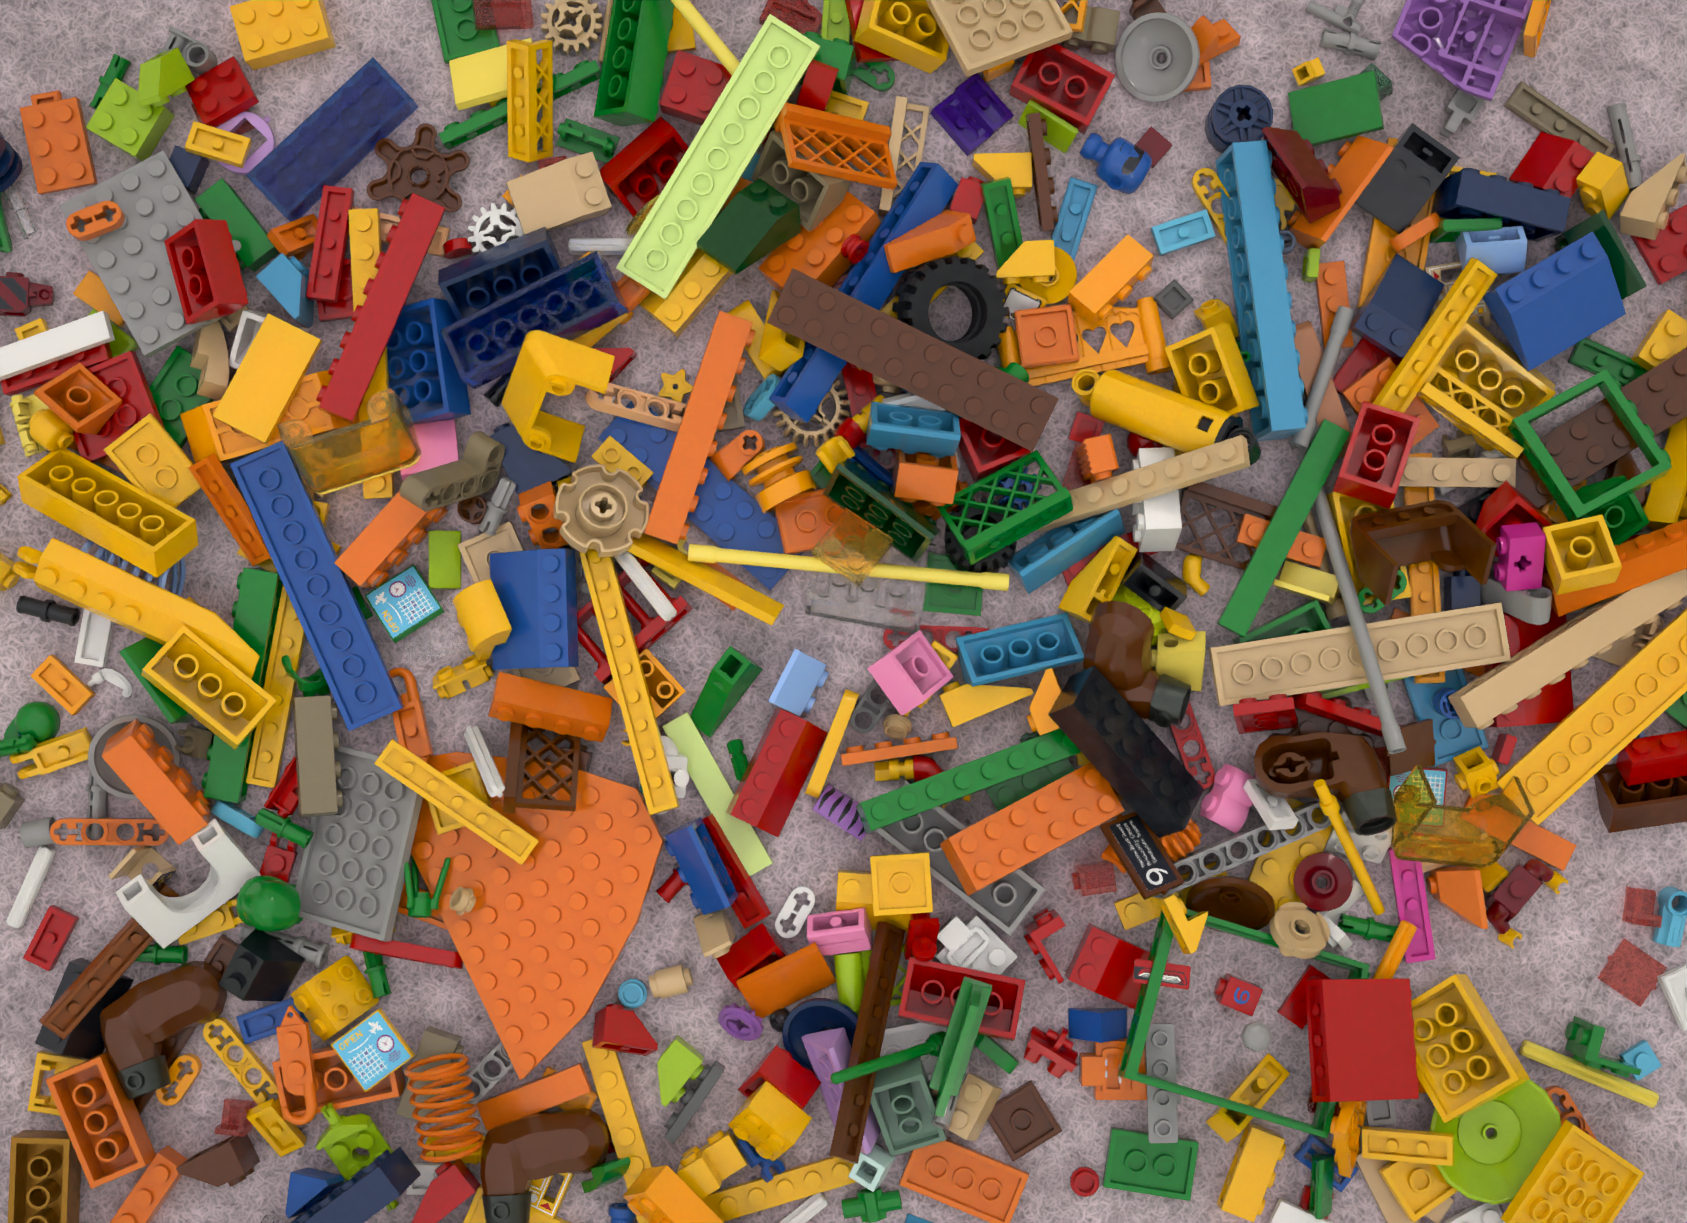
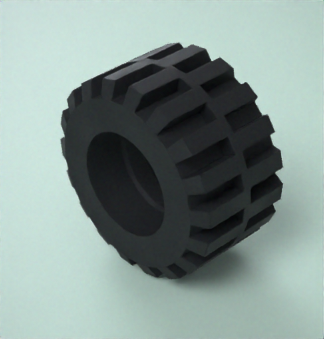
M981 498L982 503H987L988 498ZM994 500L993 503H992V505H997V506H999V504H1000L999 502H997V501H995V500ZM959 505L958 511L955 512L953 510L950 515L961 517L965 505ZM969 507L967 519L981 521L984 510ZM990 511L986 522L997 524L1003 520L1004 514ZM947 524L945 526L944 542L946 554H949V560L952 564L956 563L957 569L960 571L965 569L969 572L999 573V568L1002 567L1004 569L1015 554L1017 541L970 565L960 544ZM964 525L961 533L964 537L965 532L973 526Z

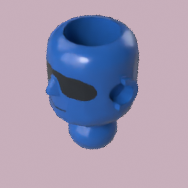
M1090 133L1079 152L1084 159L1094 160L1098 163L1096 167L1098 178L1107 183L1110 188L1125 194L1134 193L1139 188L1152 165V158L1146 151L1122 137H1117L1110 144H1107L1099 134Z

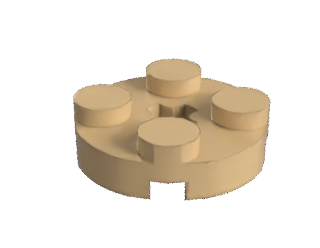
M1301 902L1283 904L1269 922L1270 932L1274 941L1279 946L1278 948L1282 955L1309 959L1319 955L1325 948L1330 937V930L1326 920L1319 912L1314 914L1307 909V905ZM1295 926H1298L1299 930H1304L1305 933H1298L1295 930Z

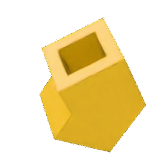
M1319 57L1306 61L1292 69L1299 86L1314 82L1326 74Z

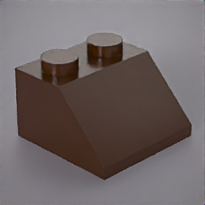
M243 1130L193 1155L179 1165L176 1170L178 1174L216 1187L227 1182L231 1187L245 1180L246 1176L255 1171L253 1167L260 1162V1159L246 1130Z

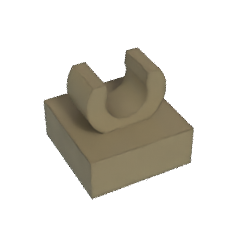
M1457 430L1456 439L1449 440L1446 434L1442 435V458H1474L1476 441L1472 434L1465 436L1463 431Z
M187 726L186 730H179L178 734L185 736L183 746L175 745V749L182 752L183 755L207 759V751L211 744L213 732L195 726Z

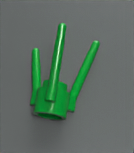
M411 856V873L409 863H405L404 877L408 917L430 918L432 917V910L439 909V898L451 862L450 858H446L432 899L430 898V893L419 892L418 867L413 857Z

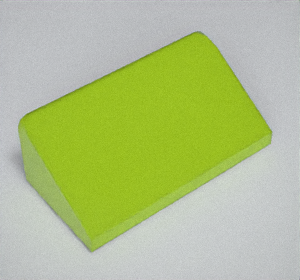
M1030 100L1018 124L1027 129L1025 115L1040 112L1041 119L1045 118L1047 124V136H1043V140L1066 153L1076 138L1078 129L1035 101Z
M429 530V588L461 589V552L457 545L461 543V531Z

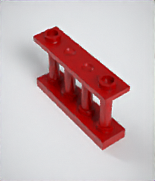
M634 556L677 610L676 616L672 617L670 621H664L660 615L656 618H650L624 588L632 581L625 571L618 575L625 606L641 624V631L634 637L638 654L640 655L646 648L649 649L693 608L681 595L677 599L675 597L671 598L645 569L651 563ZM591 599L577 612L578 641L598 663V670L594 675L601 683L606 685L613 679L607 656L581 627L593 615L596 617Z

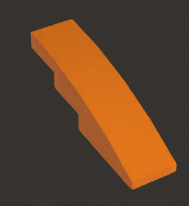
M580 1062L559 1072H553L478 1102L476 1106L488 1131L496 1126L527 1115L536 1114L591 1092L592 1088Z

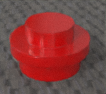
M1079 1167L1072 1173L1070 1185L1077 1195L1088 1197L1098 1190L1099 1177L1092 1168Z

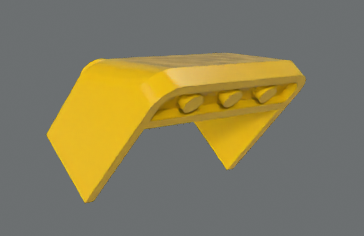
M534 330L527 333L502 399V407L523 442L532 450L575 463L585 426L540 411V407L546 392L557 396L569 395L573 392L576 384L605 394L615 356L544 331Z

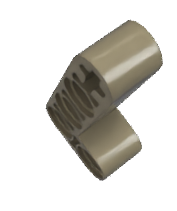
M477 431L468 439L463 459L409 475L401 484L400 496L426 512L486 493L497 483L505 454V446L482 431Z

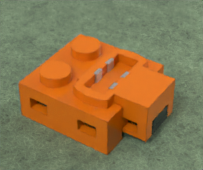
M1127 1038L1103 1043L1093 1042L1094 1053H1079V1082L1081 1086H1093L1095 1100H1147L1146 1084L1117 1076ZM1144 1046L1138 1073L1146 1075Z

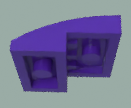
M978 73L972 75L959 85L953 94L935 106L930 113L966 156L975 151L1014 116Z

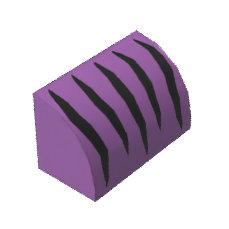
M828 783L812 810L860 841L866 835L856 808L859 803Z

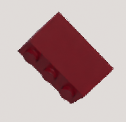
M1273 127L1263 128V139L1267 141V148L1272 153L1271 168L1308 223L1310 224L1341 208L1339 195L1342 194L1341 187L1335 178L1330 179L1327 175L1328 169L1321 158L1318 160L1315 158V152L1308 139L1303 140L1299 133L1294 130Z

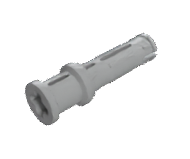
M244 923L239 933L240 940H244L255 927ZM266 932L305 958L304 962L315 965V968L319 970L324 967L330 951L329 944L319 945L307 941V938L304 936L293 938L278 932Z

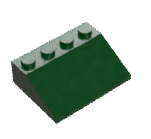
M848 459L838 463L823 494L916 564L941 529L937 527V523L927 515L922 516L914 510L911 502H905L898 497H894L890 487L883 481L875 480L869 476L867 470L857 462L852 463Z

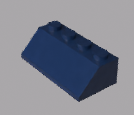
M546 227L449 265L438 272V285L464 333L571 290L560 257Z

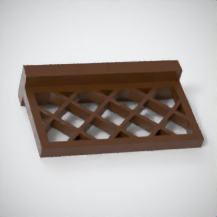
M1204 482L1184 487L1180 501L1181 521L1184 516L1186 522L1182 524V528L1188 525L1196 540L1187 545L1177 542L1175 548L1244 571L1247 566L1246 564L1253 554L1251 547L1244 545L1250 556L1249 559L1241 563L1234 561L1229 550L1240 545V543H1234L1227 547L1220 531L1234 525L1238 532V522L1241 521L1242 517L1236 519L1233 513L1241 516L1246 513L1270 521L1277 506ZM1188 499L1199 501L1205 513L1190 519L1185 509ZM1206 504L1214 506L1215 508L1208 510ZM1218 509L1226 510L1232 522L1218 528L1211 513ZM1207 516L1214 531L1200 538L1192 522ZM1216 534L1223 549L1212 554L1206 551L1202 540ZM1198 543L1200 549L1191 546ZM1225 552L1228 558L1218 555ZM1280 568V570H1279L1277 576L1275 577V579H1277V580H1278V578H1279L1281 568Z
M511 722L503 812L515 813V808L575 811L581 737L575 736L574 738L572 735L560 734L550 741L543 734L546 729L531 728L524 724ZM535 737L545 744L536 752L527 745ZM565 739L574 746L566 754L556 747ZM549 750L559 758L550 765L540 758ZM535 761L543 770L532 776L525 770V767ZM564 763L572 770V773L562 779L554 770ZM549 774L557 783L546 790L538 781ZM531 786L541 793L535 799L522 798L523 792ZM563 788L570 795V801L556 800L552 794Z

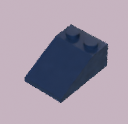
M1396 253L1353 317L1349 329L1394 359L1403 358L1419 335L1445 284Z

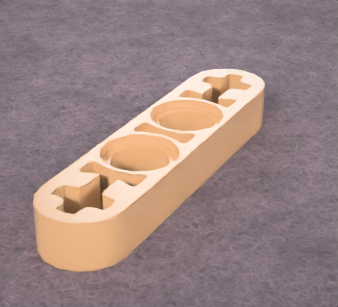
M608 383L605 394L601 393L603 399H599L597 391L588 389L585 395V400L592 409L678 432L681 423L679 415L683 416L687 405L612 383ZM627 398L631 400L634 408L624 407L621 399ZM648 407H658L662 415L655 416L651 414Z

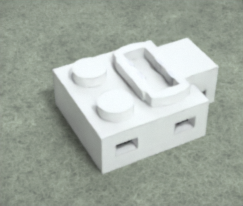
M976 913L966 923L954 914L939 929L937 939L943 946L937 951L935 957L943 964L1000 975L1018 957Z

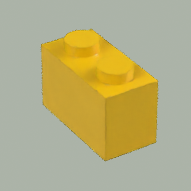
M1596 152L1576 178L1584 210L1591 216L1603 210L1610 220L1630 194L1623 163L1600 152Z

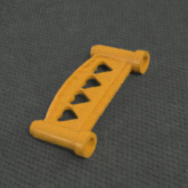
M1144 297L1136 301L1137 306L1135 308L1114 307L1111 314L1105 320L1099 319L1093 326L1073 310L1075 331L1078 338L1079 362L1025 369L1029 375L1027 383L1035 387L1073 379L1074 375L1083 369H1092L1097 373H1102L1111 369L1116 370L1145 364L1147 375L1171 371L1172 367L1165 351L1167 345L1157 302L1154 301L1153 297ZM1124 322H1131L1133 324L1134 330L1127 348L1111 333L1110 327L1113 324L1120 326ZM1007 326L1006 333L999 334V338L1002 341L998 346V353L1002 368H1006L1011 362L1021 365L1016 331L1013 330V326ZM1098 327L1105 330L1106 336L1099 353L1082 338L1083 331L1090 330L1093 332Z

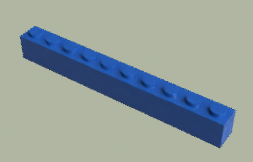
M919 163L869 241L867 254L860 262L853 266L838 291L880 310L885 300L892 294L893 288L901 275L907 270L896 273L890 272L883 245L941 214L946 204L951 201L953 193L958 187L957 182L938 163ZM805 341L803 357L789 366L769 397V400L791 419L808 423L810 418L815 415L817 407L824 396L832 388L834 380L846 366L847 361Z

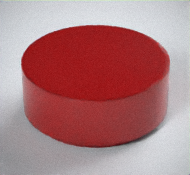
M454 238L443 245L444 255L447 259H456L473 253L472 243L468 242V238Z

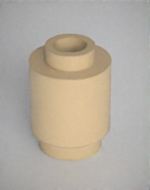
M683 964L655 971V974L649 975V984L654 998L661 997V999L689 992V986L693 985V978L690 969H684Z

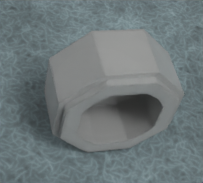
M1257 1021L1246 1024L1240 1035L1244 1047L1254 1052L1267 1049L1273 1038L1269 1027Z

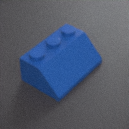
M696 818L669 831L665 835L667 839L664 842L669 855L671 857L675 856L679 864L677 870L681 880L684 883L688 882L693 892L690 894L695 908L697 910L701 909L703 915L731 906L739 894L702 818Z

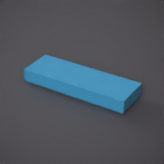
M1070 177L1058 214V223L1055 224L1051 240H1054L1055 247L1067 252L1074 261L1098 185Z

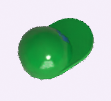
M34 701L27 703L18 710L15 718L7 727L4 739L26 734L33 735L37 744L53 739L60 730L61 720L59 713L52 705L46 702Z

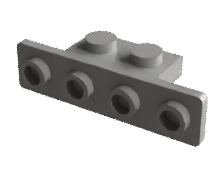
M1150 1023L1145 1042L1146 1075L1176 1084V1074H1180L1179 1057L1175 1054V1026L1172 1023ZM1146 1085L1148 1141L1150 1143H1177V1104L1181 1103V1095Z

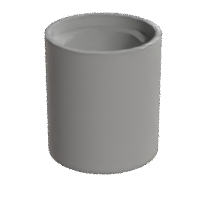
M49 817L23 822L20 827L23 845L26 848L55 843L50 837V827L56 819Z

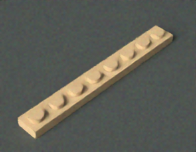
M1239 435L1071 490L1069 493L1072 497L1073 511L1041 527L1037 531L1042 533L1250 467L1247 439Z

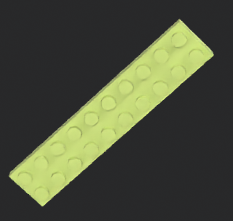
M769 14L616 269L665 300L667 299L698 249L696 242L717 218L775 123L784 104L789 100L809 64L819 51L820 46Z

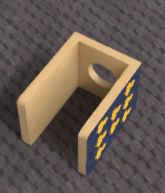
M140 846L133 848L108 877L113 880L128 876L132 880L139 874L143 876L142 868L145 864L154 863L159 871L151 880H146L157 890L163 882L166 883L177 869L151 846Z

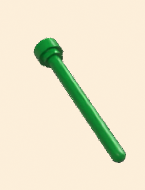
M939 1031L929 1035L925 1043L834 1072L830 1077L831 1082L840 1084L927 1054L938 1057L946 1032Z

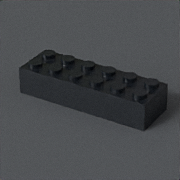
M1095 666L1071 675L1048 714L1050 718L1158 838L1185 830L1204 791L1203 787Z

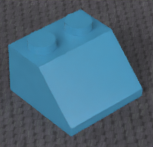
M281 253L256 277L296 321L310 328L313 325L314 300H308L306 297L310 270L295 256L290 259Z

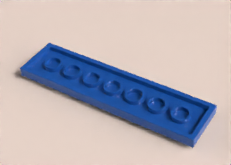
M630 401L626 408H634L633 402ZM648 407L651 414L659 416L650 407ZM617 416L598 439L604 443L611 436L654 472L647 482L658 490L677 432ZM707 458L704 467L708 469L704 484L697 485L694 495L699 496L694 513L688 512L687 518L721 548L784 554L776 518L770 513L763 514L758 502L733 480L728 482L716 466ZM797 553V554H792V555H800V556H802L803 553ZM742 565L770 591L789 570Z

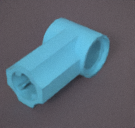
M1666 887L1658 895L1660 907L1652 941L1666 946L1680 947L1687 918V892L1675 887ZM1679 896L1678 905L1672 908L1673 898Z

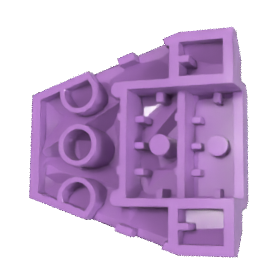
M1406 0L1391 38L1461 91L1492 101L1533 0Z

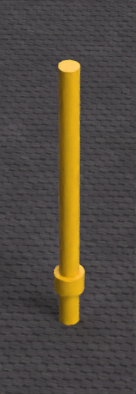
M1319 779L1313 785L1320 798L1319 805L1322 812L1329 817L1374 914L1381 915L1385 912V908L1339 812L1340 805L1336 797L1331 795L1325 780Z

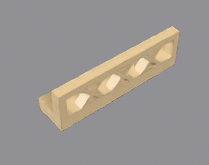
M896 96L891 128L892 135L889 141V151L895 175L906 164L914 172L922 161L930 109L929 106L907 103L908 98ZM906 110L923 113L922 123L913 130L905 122ZM905 127L908 133L902 137L903 128ZM918 130H920L919 139L914 134ZM911 136L918 145L916 153L907 158L900 147L901 143ZM899 154H900V156L902 157V159H903L904 161L898 165ZM914 158H916L915 168L910 163ZM898 179L897 186L900 189L895 193L894 190L882 188L879 215H887L892 206V200L903 190L904 186H902Z

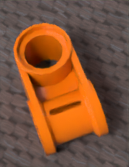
M745 430L733 441L716 452L710 460L729 482L736 478L734 475L764 451L765 441L757 431ZM748 437H750L752 440H754L755 438L758 439L755 442L757 446L755 450H752L751 448L745 450V447L747 446L745 440Z

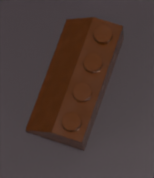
M1616 764L1604 765L1594 774L1599 812L1609 833L1687 822V776L1627 786Z

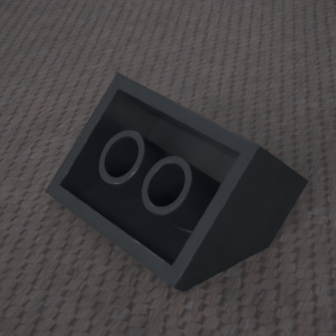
M78 958L68 963L50 1008L88 967L91 961ZM122 975L64 1040L42 1025L35 1044L61 1055L91 1059L103 1054L105 1045L101 1033L100 1014L103 1009L130 990L134 979Z

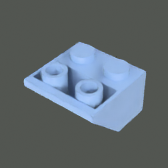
M1523 226L1502 227L1499 230L1460 232L1461 235L1455 241L1462 270L1471 258H1475L1496 274H1512L1525 271L1528 242Z

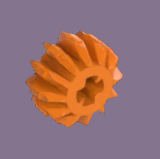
M1190 818L1185 830L1158 838L1171 861L1175 862L1181 857H1186L1189 852H1194V847L1198 846L1201 842L1202 834L1199 831L1198 825Z

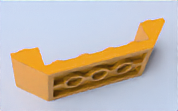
M329 370L303 377L268 444L212 417L221 400L198 406L180 414L195 463L214 453L222 464L227 462L226 460L258 452L282 440L285 443H289L334 429L340 430L360 424L359 410L353 424L319 410L321 402L316 401L322 385H329L332 375L328 374Z

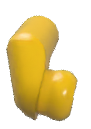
M1190 553L1183 561L1182 579L1199 596H1203L1211 586L1200 577L1202 557Z

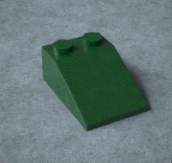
M759 178L740 190L696 242L697 247L737 275L801 233L799 205Z

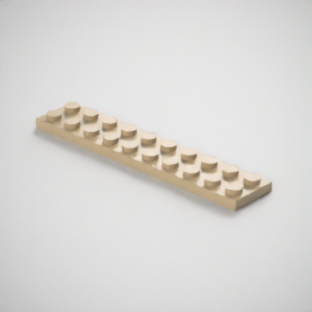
M1502 602L1366 623L1384 681L1511 661ZM1351 626L1209 648L1218 706L1238 704L1239 700L1245 698L1263 700L1269 699V696L1276 694H1286L1289 696L1368 683Z

